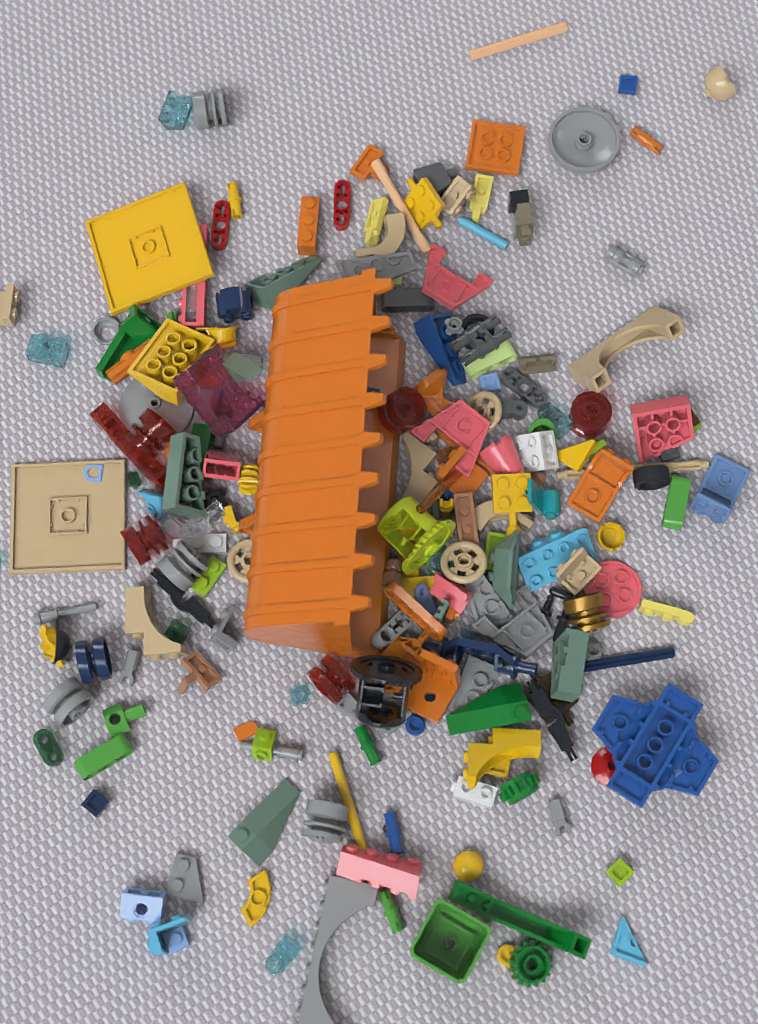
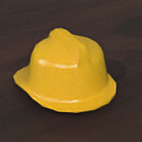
M240 326L197 328L196 331L206 332L209 337L215 339L217 348L224 349L236 345V329L240 328Z

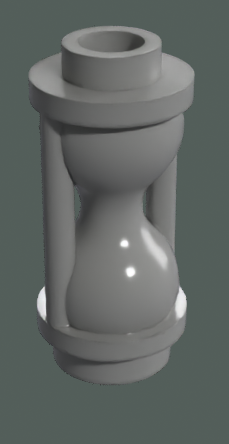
M611 244L604 255L608 262L632 274L633 277L636 275L640 276L645 268L643 260L634 257L617 245L613 246Z

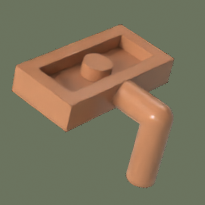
M195 650L181 661V664L190 674L182 679L177 692L184 694L188 685L194 680L207 692L221 682L222 677L201 653Z

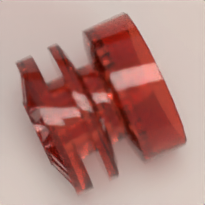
M146 408L139 416L143 426L133 423V429L129 428L126 431V435L140 451L153 458H157L159 456L157 450H164L160 440L170 443L171 436L177 434V432L159 414L150 408Z
M149 515L144 517L148 524L147 526H144L141 520L137 521L140 530L136 531L130 525L120 531L140 566L152 560L149 553L150 550H153L158 556L161 554L157 548L158 545H161L164 551L169 549L164 533L157 522L151 519Z

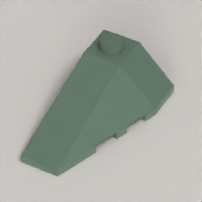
M226 352L219 358L221 361L217 363L230 382H249L263 371L262 364L264 359L258 355Z

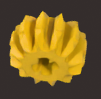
M247 463L241 465L238 482L241 494L252 496L257 492L258 464Z

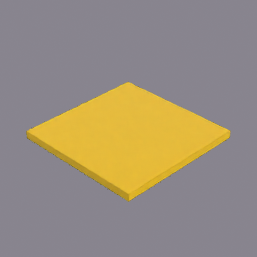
M185 182L85 221L109 308L113 316L129 310V307L133 304L137 306L143 305L215 276Z

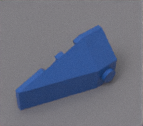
M452 313L429 315L413 323L416 334L427 352L441 370L445 368L448 371L447 379L452 386L465 384V371L459 359V351L454 353V349L451 350L449 347V342L455 340L458 334L447 335L445 332L447 329L445 320L453 317Z

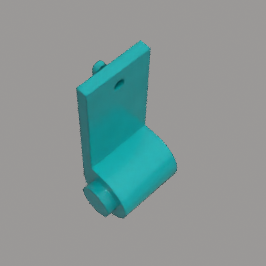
M528 479V490H524V494L528 496V502L545 519L555 520L556 517L560 516V492L557 490H542L533 479Z

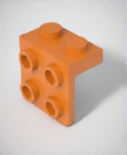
M462 445L458 450L456 448L452 450L448 456L450 459L446 464L442 462L436 470V480L443 484L446 489L452 491L453 494L468 492L474 494L487 479L488 473L476 463L469 479L455 469V466L467 453V449Z

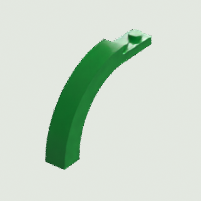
M455 880L448 896V900L485 918L585 960L592 939L527 913L458 880Z

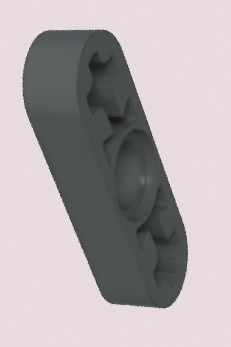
M506 368L502 371L501 382L504 386L534 408L541 409L546 405L548 399L546 392L513 368ZM506 375H513L512 379L506 380ZM526 384L529 387V391L521 392L519 386ZM541 396L542 401L536 402V397L539 398Z

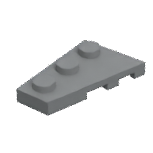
M484 575L472 583L463 584L466 589L474 593L469 602L474 623L483 616H486L494 626L510 622L514 618Z

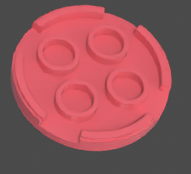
M608 560L598 563L603 570L583 589V595L603 592L605 605L598 608V612H608V615L603 617L620 618L628 615L636 608L642 595V584L638 574L620 561Z

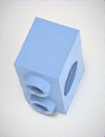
M126 887L121 898L120 918H125V920L131 922L144 920L149 924L161 922L165 915L167 892ZM139 903L145 904L148 909L142 910L139 907Z

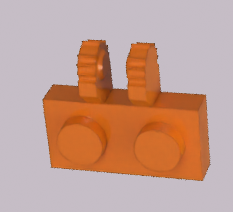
M369 144L350 169V174L363 182H366L370 175L375 180L381 182L371 163L377 159L381 160L384 157V152ZM383 163L385 169L387 170V172H389L391 169L388 165Z

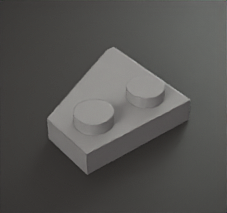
M176 853L165 892L171 896L203 904L204 898L196 858Z

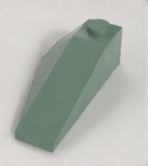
M308 256L293 262L290 268H278L275 270V274L267 277L263 274L244 285L252 290L253 298L261 307L272 309L275 298L283 291L298 287L323 261L322 257Z
M287 779L273 790L228 835L258 867L274 851L276 843L300 795V792Z

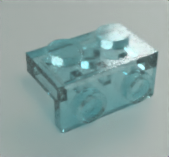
M169 90L158 121L167 130H184L193 108L192 96H177L173 90Z

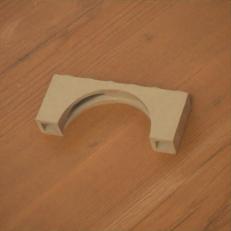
M653 306L567 367L574 382L598 393L612 383L606 368L611 360L620 352L648 340L663 339L673 341L686 330L679 315Z

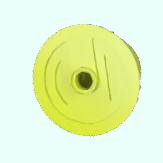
M406 496L397 501L383 515L378 523L377 531L405 558L402 562V571L408 575L420 569L440 551L453 534L456 524L449 519L439 523L412 496ZM412 527L418 528L411 537L404 536L398 530L399 528L401 530ZM420 537L415 546L409 541V539L413 541Z

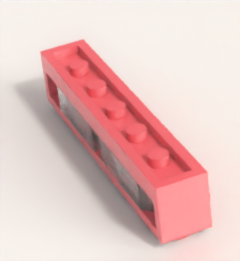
M199 224L208 252L209 230L207 224ZM208 279L180 290V292H183L182 298H179V308L182 309V315H179L178 322L193 330L206 328Z

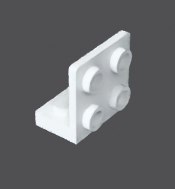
M554 430L512 437L526 473L559 468Z

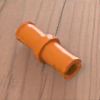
M635 125L633 127L634 131H630L629 135L639 141L642 147H647L658 156L661 153L659 150H663L664 146L654 140L651 134H646Z

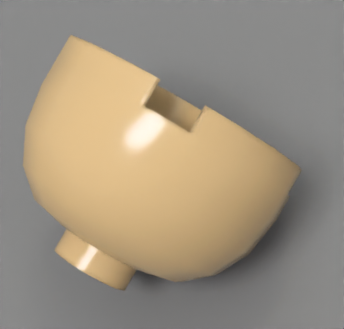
M720 65L713 67L707 72L704 79L706 88L703 91L708 98L712 97L716 101L723 102L737 94L734 85L729 81L727 74Z

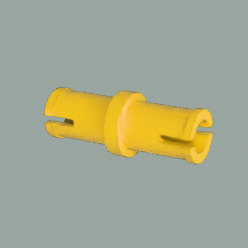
M229 182L226 184L229 196L227 201L231 208L232 219L238 220L243 218L241 209L242 198L239 196L238 183Z

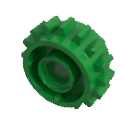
M530 770L501 785L499 787L501 793L498 796L502 803L508 802L509 806L539 790L538 783L541 780L537 773L531 774Z
M529 940L528 943L521 941V946L515 944V950L513 952L509 951L511 956L507 960L510 966L507 970L513 974L511 978L513 980L518 979L517 984H525V987L528 988L531 985L539 987V982L545 983L546 976L551 975L549 973L550 968H553V965L550 964L552 956L547 954L548 948H542V943L537 942L535 944L533 940ZM531 958L533 965L528 969L527 961Z

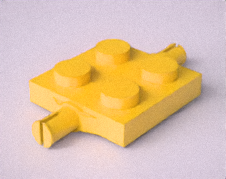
M412 177L408 178L406 183L411 190L404 199V203L421 230L426 229L431 223L435 225L437 230L442 229L444 225L438 217L446 205L427 177L422 178L417 185Z

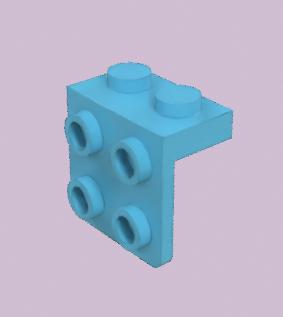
M179 914L171 918L172 922L165 924L162 921L151 925V930L147 931L149 940L146 941L149 952L158 957L166 955L167 951L161 934L191 923L190 917Z

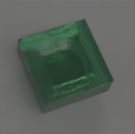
M173 619L164 634L171 641L183 644L191 629L178 619Z

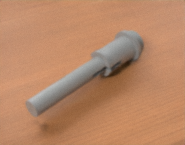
M91 603L62 610L55 608L43 612L37 611V613H34V621L36 625L39 624L41 626L43 623L52 622L54 618L60 620L62 617L98 610L97 604Z
M241 741L239 748L252 751V743ZM280 745V747H273L272 754L278 755V758L295 760L298 763V761L303 760L304 749H301L300 746L294 748Z

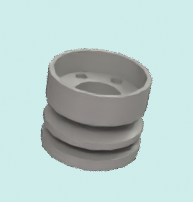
M218 89L219 97L216 98L214 90H211L210 98L208 99L204 91L192 92L197 130L208 129L210 127V120L214 121L216 127H219L218 119H222L223 127L228 126V104L223 89Z
M179 540L176 544L180 550L175 547L171 549L175 558L173 559L169 555H165L157 563V566L172 583L182 591L187 592L195 583L191 574L193 573L201 577L203 574L198 567L206 572L209 566L195 548Z
M308 799L305 813L314 818L313 820L303 821V825L311 827V829H302L301 835L321 843H343V837L336 835L335 832L345 833V829L338 826L337 822H347L349 807L323 800Z

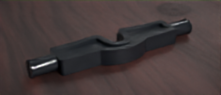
M156 568L153 569L154 572H150V575L158 581V586L170 596L172 603L178 610L191 614L202 625L206 624L211 629L216 622L210 618L212 615L195 597L192 596L186 602H181V598L186 592L178 588Z
M534 679L530 680L531 683L527 681L526 684L532 692L530 697L536 705L540 718L542 720L551 716L556 718L555 723L547 728L548 732L554 738L560 750L566 752L570 762L578 759L572 748L574 743L565 729L562 713L558 708L551 705L542 688L539 689Z

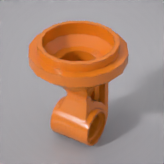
M440 367L413 388L415 390L413 395L416 398L417 404L428 410L433 417L455 403L444 398L448 371L445 368L441 370Z

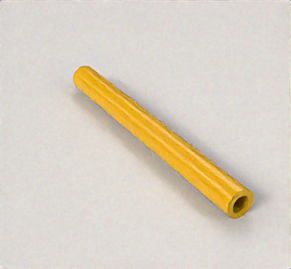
M333 752L328 756L343 804L349 807L348 820L356 845L360 849L367 850V843L338 752Z

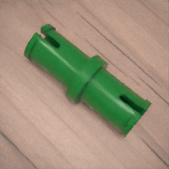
M365 725L355 728L353 731L361 744V751L364 750L370 762V766L381 762L382 759L375 748L376 743L371 739Z

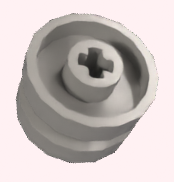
M70 677L50 692L42 704V707L50 715L55 714L54 720L62 728L79 719L90 708L95 699L87 689L82 690L83 685L76 677Z

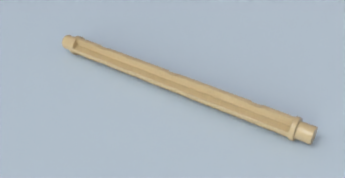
M700 459L631 465L635 469L647 465H665L668 467L669 473L701 471V469L709 468L708 460L701 461ZM574 469L556 471L557 480L564 479L565 481L580 479L586 469H581L580 473Z

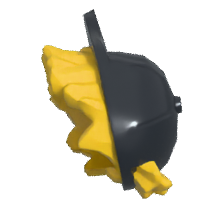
M54 618L51 627L45 624L41 625L39 636L43 643L40 645V649L45 652L43 657L50 658L52 664L62 668L65 667L63 661L69 656L73 645L68 633L59 630V619Z

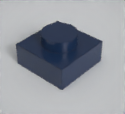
M93 789L81 805L98 818L110 804V801Z

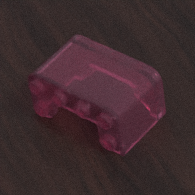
M217 343L201 353L174 377V386L185 396L187 403L197 411L200 419L206 422L210 427V431L215 436L223 437L236 431L265 402L260 396L257 398L249 396L251 394L250 391L243 392L223 367L222 363L225 360L223 358L220 359V354L223 350Z

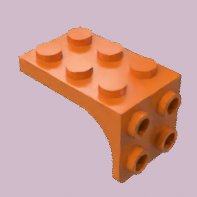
M601 448L596 451L565 503L597 523H600L623 482L635 469L631 466V461L623 457L619 459L615 456L616 453L609 448Z

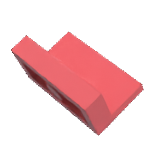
M443 572L436 573L432 579L435 583L430 593L440 600L445 599L449 601V606L462 614L474 593L461 584L449 580Z

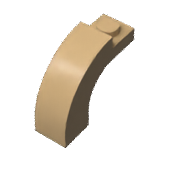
M404 212L385 215L383 217L385 237L382 243L375 247L354 250L353 257L366 258L394 253L400 246L405 234Z
M492 500L474 508L479 537L490 523L497 520L509 522V513L493 514ZM517 512V525L528 534L533 528L534 522L527 514Z

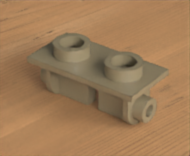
M554 353L517 357L519 372L522 375L557 371V356Z

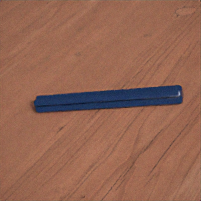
M665 647L586 660L584 672L669 659L675 656L674 647Z

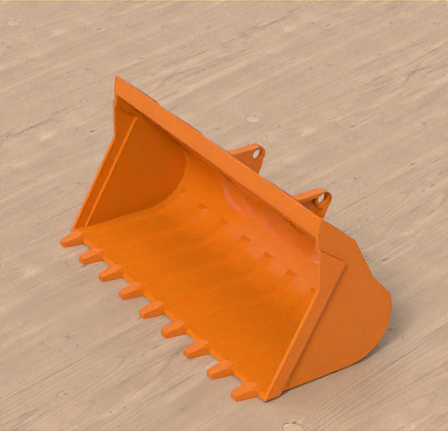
M376 268L363 270L361 275L291 288L281 292L275 298L271 314L273 317L271 343L268 346L270 356L268 377L265 381V409L249 419L248 423L250 430L262 433L261 452L258 455L257 462L259 464L257 492L254 494V502L256 503L255 513L241 519L238 526L240 533L251 534L250 540L252 541L250 568L247 571L246 610L243 611V620L245 621L244 636L254 641L352 658L381 655L386 647L377 649L371 643V636L388 620L389 598L385 595L381 583L384 572L388 571L386 565L387 561L392 559L393 547L377 531V526L383 515L396 503L406 342L395 333V328L391 326L392 318L376 315V295L394 289L393 279L376 278Z

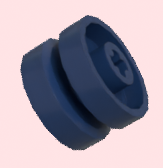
M105 637L93 638L91 646L87 640L75 642L76 661L83 684L94 683L96 672L102 681L112 679V663Z

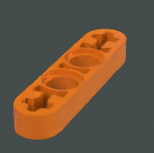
M392 581L388 583L383 590L385 595L418 626L426 631L430 637L436 641H441L447 634L446 628L397 583Z

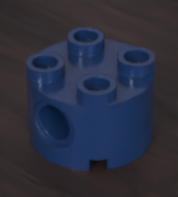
M239 286L221 289L220 294L215 293L218 317L224 319V323H233L235 319H242L244 321L253 319L254 308L252 290L245 287V291Z

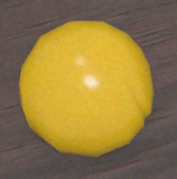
M614 522L602 524L596 533L597 543L602 549L607 551H615L621 548L625 540L623 528Z
M464 850L454 858L452 868L454 874L460 880L472 882L482 876L485 862L477 851Z

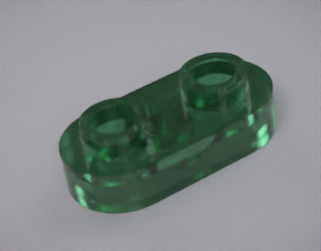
M38 730L33 736V743L44 763L50 767L59 766L64 760V753L57 740L49 730ZM43 737L48 738L46 743H42ZM53 754H57L56 760H51Z

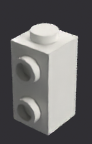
M459 775L458 780L453 779L450 791L454 792L453 798L491 809L498 787L478 782L475 789L467 788V780H463V776Z

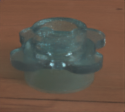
M302 685L299 688L291 687L289 689V694H291L290 704L292 706L307 705L309 703L307 686Z

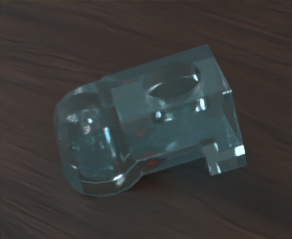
M547 402L536 412L539 419L546 418L552 421L555 426L556 437L559 440L572 430V421L552 403Z

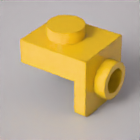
M232 506L224 507L225 513L222 514L224 524H229L231 533L241 534L238 531L239 522L235 520Z

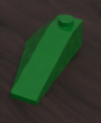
M519 683L499 686L446 716L449 736L532 720L528 700Z

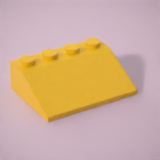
M166 318L127 372L163 400L179 406L216 354L215 339Z

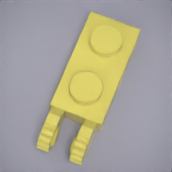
M643 599L638 607V611H641L646 616L657 615L661 616V619L670 622L676 620L681 626H689L695 619L694 614L646 599Z

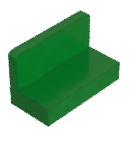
M133 304L129 307V318L120 324V329L142 344L154 336L161 324L136 304Z

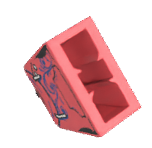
M208 450L204 458L203 476L238 481L241 461L233 453Z

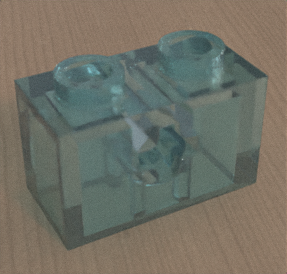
M41 333L38 335L31 334L25 355L31 362L65 368L71 348L63 338H49Z

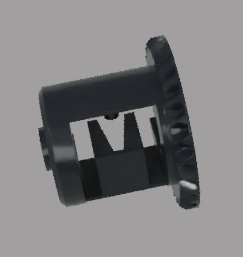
M368 655L353 659L350 663V671L354 676L360 678L355 712L356 718L363 724L376 728H396L404 724L410 686L421 681L423 670L410 661L391 656ZM386 684L398 688L404 687V694L396 692L393 694L394 699L403 700L402 707L383 701Z

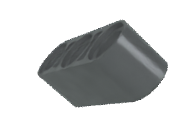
M422 288L392 289L381 294V310L385 313L430 312L435 309V303L433 298L421 292Z

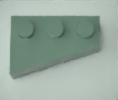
M566 628L552 644L550 698L574 702L581 696L589 632Z

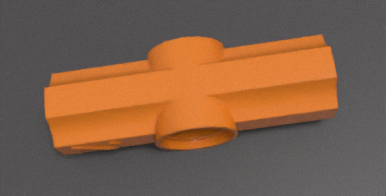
M150 338L135 350L131 349L125 352L119 362L105 371L113 384L117 385L130 375L127 372L151 340Z

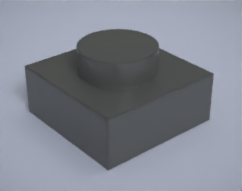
M678 447L664 450L659 455L661 463L679 459L681 455Z

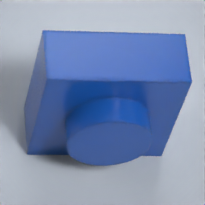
M620 74L618 93L635 96L638 76Z

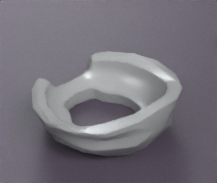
M112 317L100 318L93 324L92 335L102 345H110L114 339L113 337L105 340L101 337L100 334L104 328L116 329V334L120 329L119 322Z

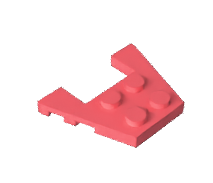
M433 243L429 251L421 292L453 311L491 286L494 280L481 272L470 284L441 266L440 262L445 257L447 251Z
M460 399L435 417L412 429L411 434L425 443L433 432L438 429L459 447L462 445L467 449V453L455 466V469L469 479L491 423Z

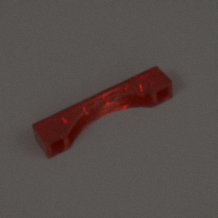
M103 402L90 413L93 422L146 479L164 495L167 468L143 447L117 415Z

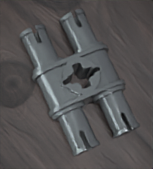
M493 314L483 322L478 321L473 327L464 330L460 337L449 342V347L451 350L454 349V353L466 345L472 347V350L460 356L461 362L467 367L478 358L484 359L487 354L497 350L501 343L512 338V333L510 330L507 332L508 328L505 327L495 335H491L489 331L501 324L500 318Z

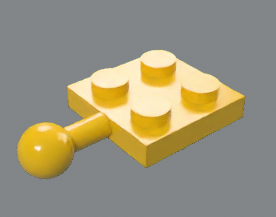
M530 473L491 475L493 514L509 513V526L506 529L507 536L515 530L520 531L521 536V528L517 525V512H532V505L528 502V496L524 494V490H528V479H531Z

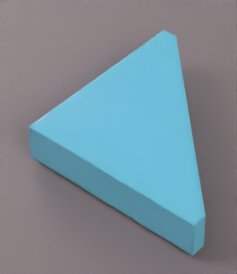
M147 490L138 491V495L143 496L148 505L146 507L153 518L158 519L160 529L162 531L168 530V515L166 511L162 510L164 495Z
M621 916L609 954L647 967L648 964L625 917Z

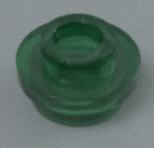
M129 471L128 476H126V482L128 487H132L134 490L141 486V479L137 471Z

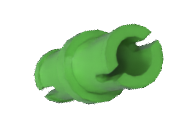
M391 890L379 893L378 895L384 908L383 914L384 917L387 916L392 934L397 933V931H403L404 927L398 913L400 910L395 905Z

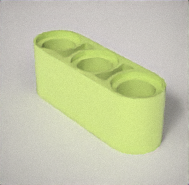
M506 340L500 344L497 350L487 354L484 359L478 358L467 367L464 366V363L461 362L469 378L475 379L479 375H484L514 361L517 358V354L510 341Z

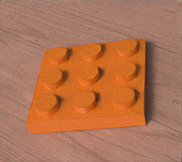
M473 119L465 170L518 177L526 127Z

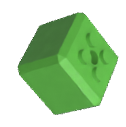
M443 899L435 901L409 949L411 958L455 984L464 983L467 981L491 935L490 927ZM452 937L455 941V946L452 949H446L443 946L444 938Z

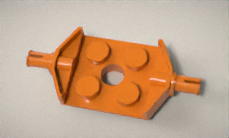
M423 631L417 639L398 636L381 655L401 658L421 668L419 655L423 650L422 644L430 635ZM386 684L384 693H400L403 686L398 688Z

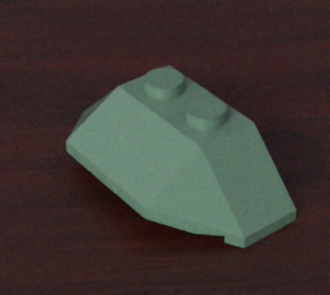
M517 530L494 547L493 552H490L489 564H492V572H488V582L491 583L498 597L510 609L515 608L520 531Z

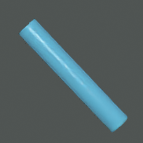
M461 216L458 221L459 225L505 250L507 248L508 241L464 216Z

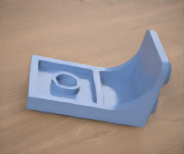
M716 454L689 507L699 515L704 514L710 517V520L715 523L724 524L731 515L732 508L751 471Z

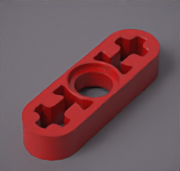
M339 180L334 185L333 222L334 227L339 231L348 229L350 225L351 189L349 182L346 180ZM341 187L345 188L344 196H341ZM345 202L347 206L344 209H340L337 207V204ZM340 214L343 215V224H340L339 222Z
M225 200L217 201L213 209L210 242L215 251L225 250L228 244L231 209L229 203ZM221 207H225L223 216L220 214ZM219 222L226 224L223 229L216 228V224ZM218 235H221L222 242H220V245L216 244L218 242Z

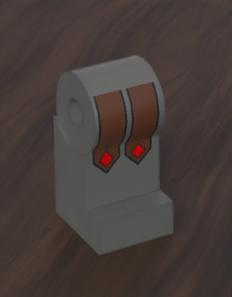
M501 401V419L520 421L525 418L528 406L524 401ZM492 408V416H494L495 408Z

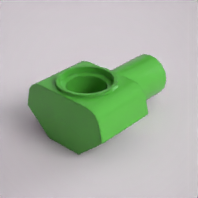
M119 703L102 710L105 723L112 738L130 731L129 722L147 715L143 703L127 709H123L122 704ZM115 716H121V721L113 725L112 719Z

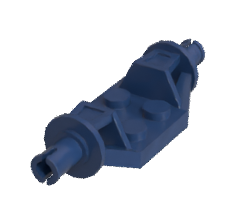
M444 637L439 644L428 641L422 644V649L432 650L438 653L441 658L445 660L451 659L458 665H460L464 653L478 658V655L484 656L487 660L495 661V672L510 675V678L513 680L517 678L518 673L536 676L538 671L537 663L521 661L520 652H515L512 657L495 644L461 637L452 640ZM454 654V658L447 657V655ZM505 661L511 665L510 670L502 668Z

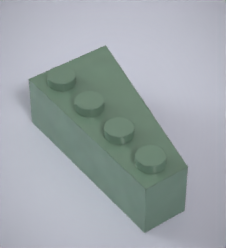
M186 432L171 436L162 504L163 511L192 519L207 516V509H204L203 501L206 498L205 491L202 490L204 476L200 469L202 455L199 436Z

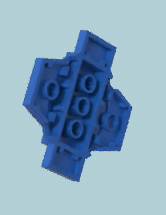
M670 683L667 684L658 700H651L646 703L612 695L592 728L594 734L612 754L613 763L616 768L606 787L639 808L644 806L652 791L670 789L699 796L719 762L703 741H700L697 737L694 720L704 704Z

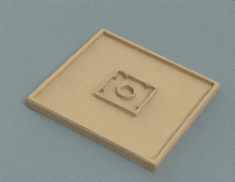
M125 459L12 464L10 575L126 570ZM104 464L102 482L88 481L84 477L86 466ZM90 468L88 476L98 478L99 468Z

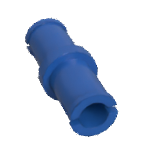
M396 812L383 814L387 829L385 835L389 839L391 853L397 855L404 853L400 837L402 832L398 827Z

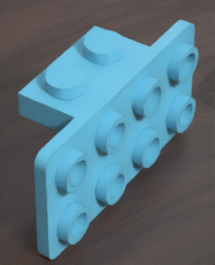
M581 527L568 534L562 530H554L548 536L536 538L531 544L527 545L529 552L518 556V566L525 584L530 587V592L557 581L558 579L555 576L557 567L563 562L566 563L571 558L570 554L576 548L584 547L588 555L597 562L598 558L586 528Z

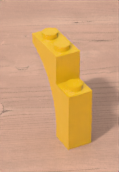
M493 728L492 736H488V744L468 743V751H464L463 763H467V768H463V780H467V788L475 789L481 777L500 763L520 758L540 759L541 730Z

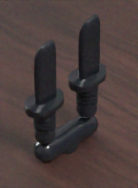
M551 587L549 589L551 595L547 596L543 609H539L547 619L548 616L551 617L553 614L549 612L554 601L553 596L563 600L574 598L575 596L564 589ZM564 609L561 616L557 615L556 617L559 621L554 632L553 643L563 633L567 621L570 620L568 619L570 614H565Z

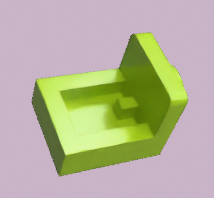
M257 727L252 743L253 759L272 761V750L277 737V730Z

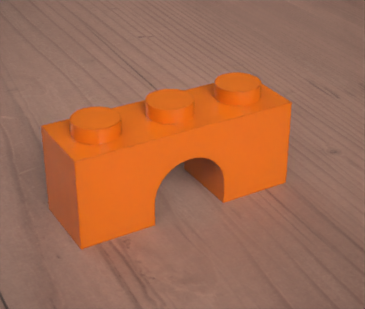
M301 196L297 237L298 255L316 256L317 227L321 208L320 197Z

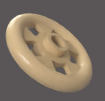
M481 391L472 395L466 404L471 408L475 403L478 404L474 407V410L491 423L487 432L489 433L498 425L501 419L502 404L494 393ZM485 398L490 400L488 405L483 404ZM492 408H495L494 416H491Z
M244 539L236 543L231 548L227 558V566L231 575L243 583H248L247 571L250 568V564L247 561L251 558L252 547L250 539ZM243 549L246 553L240 558L237 553ZM241 563L244 569L238 571L235 565Z
M458 541L449 545L443 551L440 566L442 572L449 580L459 584H468L478 580L485 573L487 557L484 550L477 544L469 541ZM461 549L463 553L455 556L454 551ZM473 551L477 554V556L475 558H472V556L468 553ZM448 561H454L455 567L449 568ZM463 561L467 562L466 565H461L460 563ZM473 564L479 565L476 571L471 570ZM458 571L466 572V576H459L457 573Z

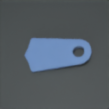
M418 584L414 589L415 599L434 617L435 613H437V608L425 584Z

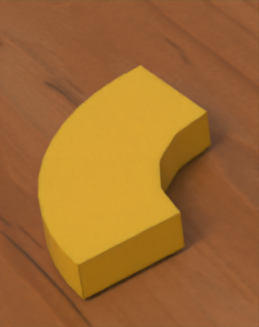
M266 870L247 880L250 887V896L247 903L240 910L251 928L261 920L270 903L271 884Z

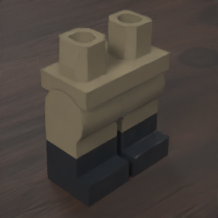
M528 189L510 191L507 210L508 214L513 213L514 216L513 237L519 240V246H528L531 244L530 238L532 237L535 224L534 218H531L532 211Z

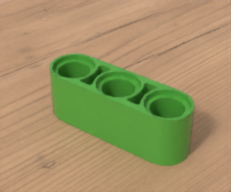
M672 474L661 527L681 531L691 478Z
M122 733L81 756L73 764L82 780L85 781L126 758L134 752V749L125 733Z

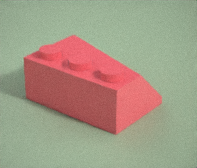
M687 395L630 405L639 464L645 463L651 457L661 455L664 450L674 449L694 439L691 408Z

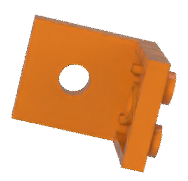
M423 649L419 655L423 677L420 682L414 684L410 691L407 709L439 724L461 686L459 666L451 659L445 660L441 658L438 653L432 650L427 651ZM428 694L436 696L432 702L426 701L425 697Z

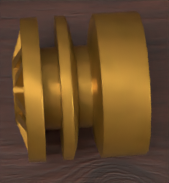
M602 591L562 601L565 614L575 615V618L567 621L568 624L577 623V626L571 629L591 633L611 624L610 619L600 620V617L608 615L607 611L598 612V608L605 605Z

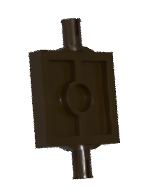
M551 672L541 677L538 673L536 676L530 675L537 687L543 689L551 705L558 708L562 713L567 726L572 725L575 721L570 717L568 711L579 700L576 699L574 702L550 698ZM528 688L524 691V694L529 703L538 713L536 705L530 697V694L532 692ZM551 716L543 721L548 725L556 718Z

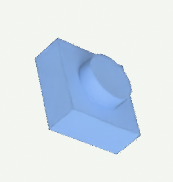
M183 926L162 934L170 954L190 946Z

